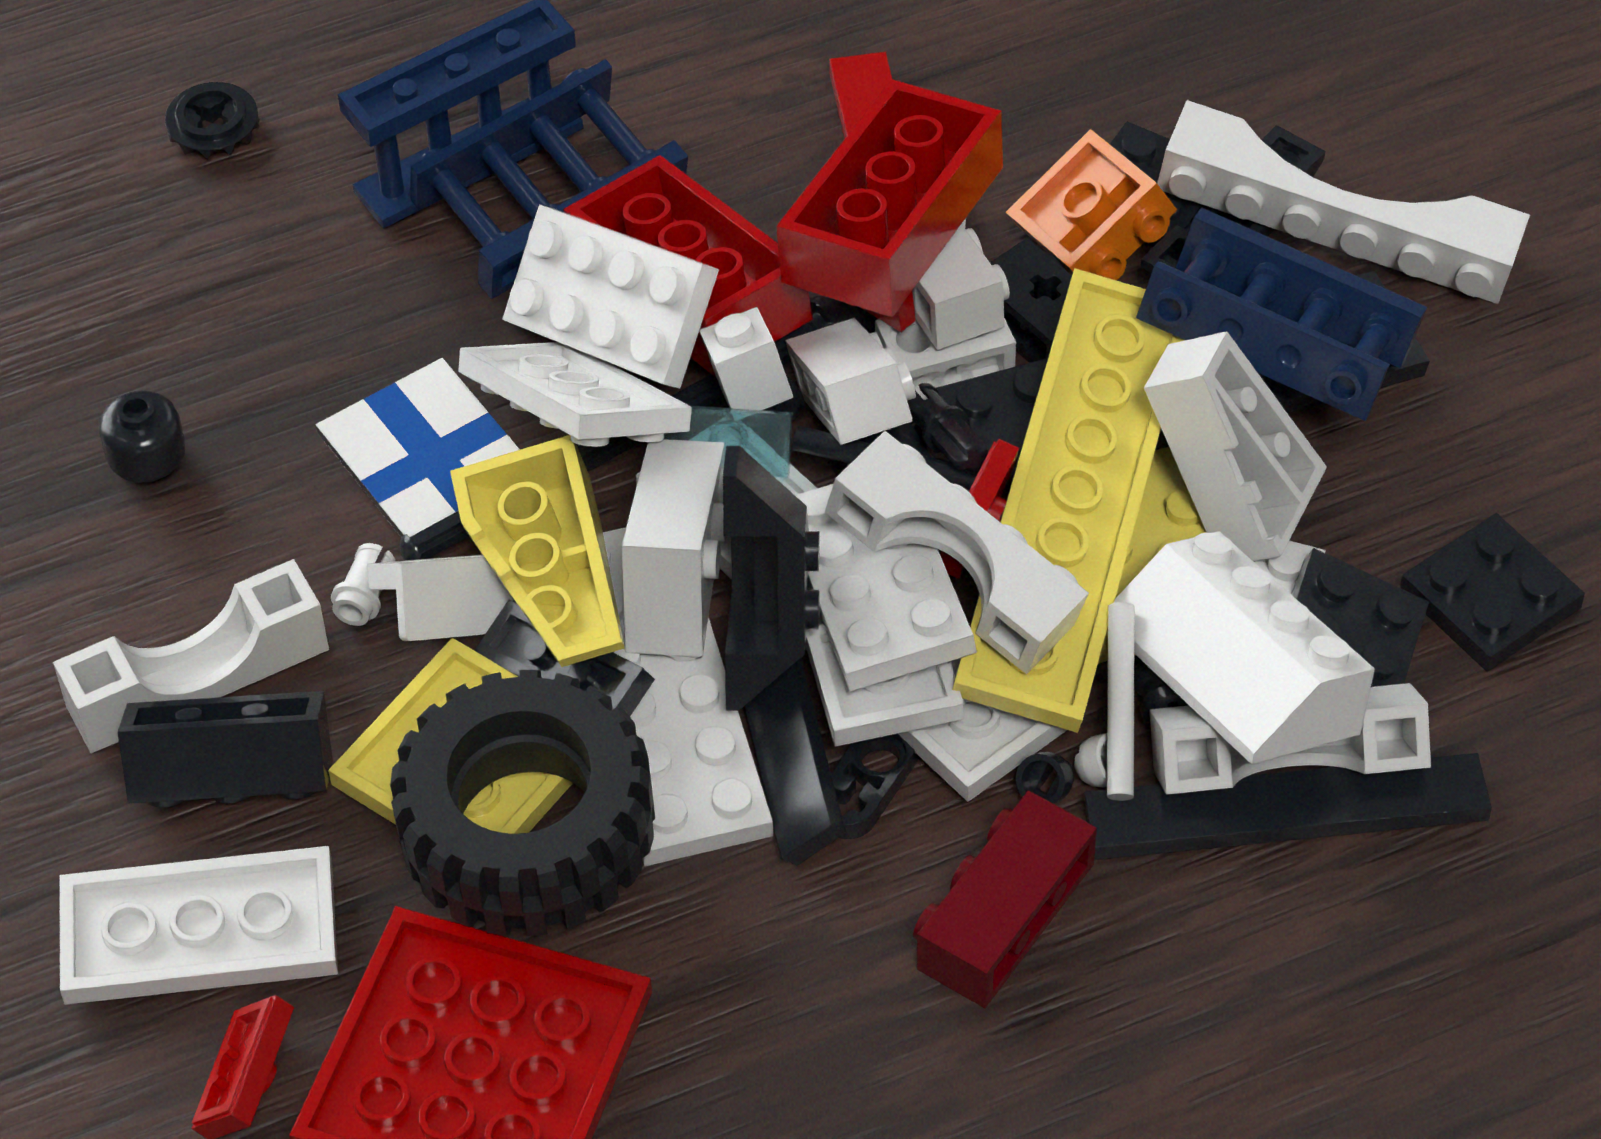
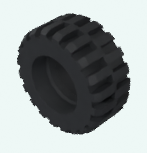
M519 670V677L502 679L501 672L482 676L481 685L468 689L464 683L446 693L447 703L441 708L435 703L430 705L416 719L419 733L411 730L405 734L397 750L399 761L392 767L390 781L393 796L391 804L405 864L412 879L421 883L423 895L436 908L444 909L449 905L451 918L468 927H474L477 920L485 922L487 933L504 936L510 935L511 928H526L527 936L548 934L546 926L564 922L565 928L569 929L586 922L585 912L595 907L599 912H603L619 899L618 884L625 888L631 886L642 871L641 858L650 853L654 839L653 821L655 820L649 758L644 740L636 735L635 723L627 712L619 707L613 709L612 700L609 695L594 686H589L586 691L580 690L579 679L556 673L554 680L542 678L541 670ZM544 772L554 774L571 781L585 792L578 805L563 819L547 828L529 833L508 834L492 831L477 825L464 815L468 804L482 789L502 777L516 773Z

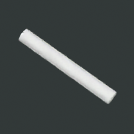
M1125 602L1108 605L1107 798L1118 801L1134 798L1135 606Z

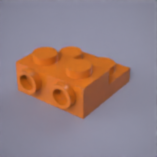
M1090 129L1006 211V214L1016 226L1047 253L1056 256L1063 264L1065 270L1071 275L1074 268L1117 281L1126 269V259L1144 242H1155L1166 233L1170 224V217L1177 211V208L1153 179Z

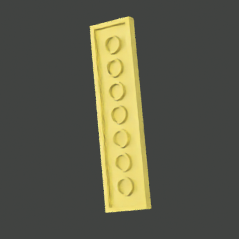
M1074 268L1001 523L1010 525L1018 530L1026 539L1028 545L1053 565H1059L1067 569L1076 578L1078 584L1089 594L1075 625L1027 675L976 634L981 617V598L979 594L970 625L977 653L961 658L952 690L960 691L962 699L1078 733L1083 721L1108 627V605L1115 601L1161 429L1144 386L1168 344L1181 342L1184 339L1136 318L1146 289Z

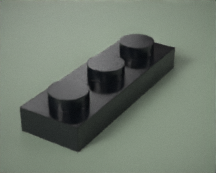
M510 599L474 650L518 677L519 670H541L542 678L554 680L556 673L579 679L580 690L586 691L589 686L597 687L611 697L613 709L616 707L622 708L629 716L632 715L655 680L643 667L614 652L561 667L521 608Z

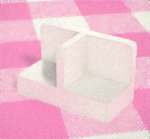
M483 555L367 564L369 589H396L399 638L402 641L486 634L508 600L513 601V597Z

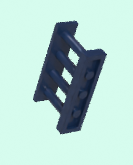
M532 0L338 94L341 113L370 147L374 146L378 172L352 185L355 195L383 228L443 199L440 195L418 208L411 201V166L423 154L435 148L443 149L553 88L551 85L549 60L576 47L575 30L548 0ZM527 72L529 98L502 110L499 84ZM476 96L479 122L451 136L448 109ZM579 117L559 128V130L565 137H568L584 129L583 120ZM425 121L429 147L400 161L397 134ZM536 141L514 153L511 157L515 162H518L544 149L539 141ZM488 168L462 184L467 187L494 174V172Z
M606 59L588 69L580 68L573 71L561 84L443 149L435 148L426 152L411 166V201L418 208L441 195L483 246L479 250L478 283L491 299L513 287L539 204L564 212V208L659 155L685 174L687 173L688 155L675 140L657 150H647L607 103L610 101L612 66ZM587 114L629 166L609 177H599L559 128ZM539 141L581 193L561 204H550L511 155ZM490 168L532 220L512 232H501L462 183Z
M1201 208L1192 221L1176 269L1159 261L1155 264L1136 318L1184 340L1227 331L1257 373L1366 421L1389 365L1392 364L1401 368L1407 359L1427 307Z

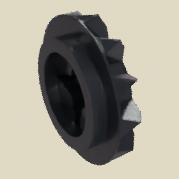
M224 82L203 83L186 89L173 99L165 114V125L170 142L179 143L185 155L199 150L208 160L214 151L223 150L232 155L236 143H250L252 130L259 127L258 109L253 97L239 86ZM219 117L223 119L222 125L212 123L207 128H204L202 124L204 120L214 122Z

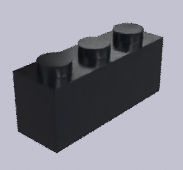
M324 691L127 703L117 732L128 804L148 802L154 807H171L185 800L214 798V800L220 803H236L250 796L279 794L287 799H301L309 797L316 792L327 791L330 777L328 770L333 764Z

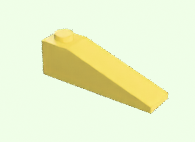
M571 435L450 471L460 519L464 529L561 667L625 649L602 525L590 476L577 445L570 440Z

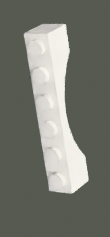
M1189 100L1184 105L1166 148L1157 183L1164 192L1176 195L1179 198L1230 213L1238 218L1247 219L1289 233L1294 237L1306 239L1345 252L1353 257L1363 258L1404 272L1412 277L1422 278L1496 304L1500 301L1530 217L1529 214L1473 195L1448 201L1409 203L1380 200L1344 191L1311 177L1285 161L1256 135L1244 119Z

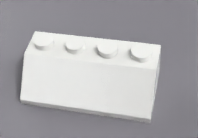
M1220 531L1201 533L1193 538L1166 544L1115 598L1114 603L1125 602L1135 606L1134 654L1251 764L1361 734L1375 668Z

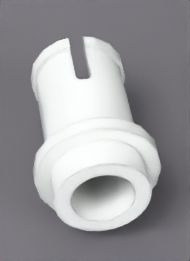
M366 543L359 546L345 581L337 584L331 593L333 613L346 624L361 626L366 624L368 620L375 618L381 608L379 595L382 589H369L367 564L376 562L383 548L380 545ZM387 551L380 563L395 562V558L390 551Z

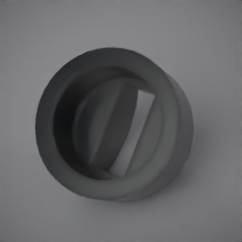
M1040 752L1024 759L1017 769L1016 785L1022 797L1029 790L1055 804L1062 801L1073 787L1074 774L1071 764L1061 755L1053 752ZM1054 768L1057 775L1048 793L1040 788L1047 781Z

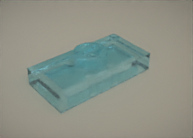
M691 406L690 431L664 433V439L722 442L725 443V452L726 446H741L774 477L787 478L790 474L793 412Z

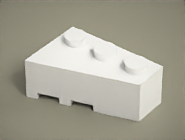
M1227 331L1168 344L1144 386V390L1206 532L1214 533L1220 531L1253 561L1281 557L1327 466Z
M664 439L660 442H648L622 542L625 653L703 657L713 581L718 579L720 542H726L727 536H723L725 443Z

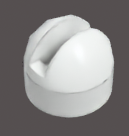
M1107 733L1095 735L1083 741L1080 745L1079 753L1075 756L1074 768L1079 778L1091 787H1107Z

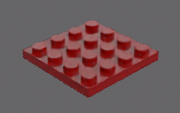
M395 906L290 1132V1139H592L652 994L651 978Z

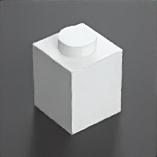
M757 307L742 313L728 315L718 323L699 330L719 386L736 421L794 398L774 340Z

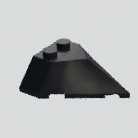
M726 446L723 470V536H731L732 592L725 649L726 711H739L805 655L806 629L819 630L820 591L808 590V571H819L820 532L809 531L807 506L741 446Z

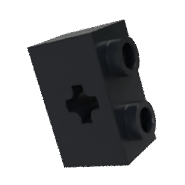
M1026 238L991 261L990 264H998L1006 276L1010 295L1007 300H1004V318L1016 341V352L1030 363L1048 358L1072 275L1065 270L1063 264L1056 256L1043 252Z

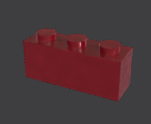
M1029 790L1013 810L1009 808L1003 809L994 820L988 833V843L977 857L968 855L958 866L951 881V890L940 905L931 903L920 915L913 931V938L917 940V970L986 1009L1094 865L1097 827Z

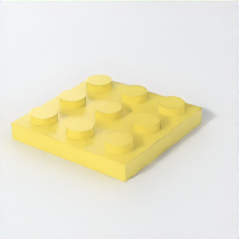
M451 638L328 770L331 785L396 825L391 804L393 801L390 787L392 767L399 761L397 750L405 734L411 730L419 733L416 719L434 703L441 708L447 703L445 694L464 683L468 689L482 684V676L501 672L502 679L518 676L456 639ZM522 772L508 775L482 789L468 804L464 815L477 825L492 831L508 834L529 833L573 783L563 777L544 772Z

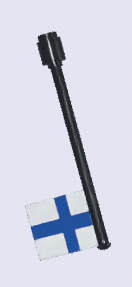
M820 295L810 301L813 320L774 343L781 363L785 365L791 362L785 340L855 318L870 334L875 332V320L878 318L858 306H850L845 302ZM443 358L316 424L317 432L401 537L399 548L405 561L429 559L469 537L461 523L450 473L451 470L520 450ZM712 374L672 395V397L692 407L691 415L725 398L717 378ZM622 436L609 437V444L605 446L579 445L577 447L589 472L642 442Z

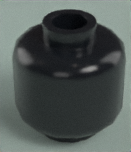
M150 391L129 392L117 397L107 405L99 419V435L105 458L112 471L124 480L137 483L153 482L168 476L180 465L185 454V438L182 425L173 403L163 395Z

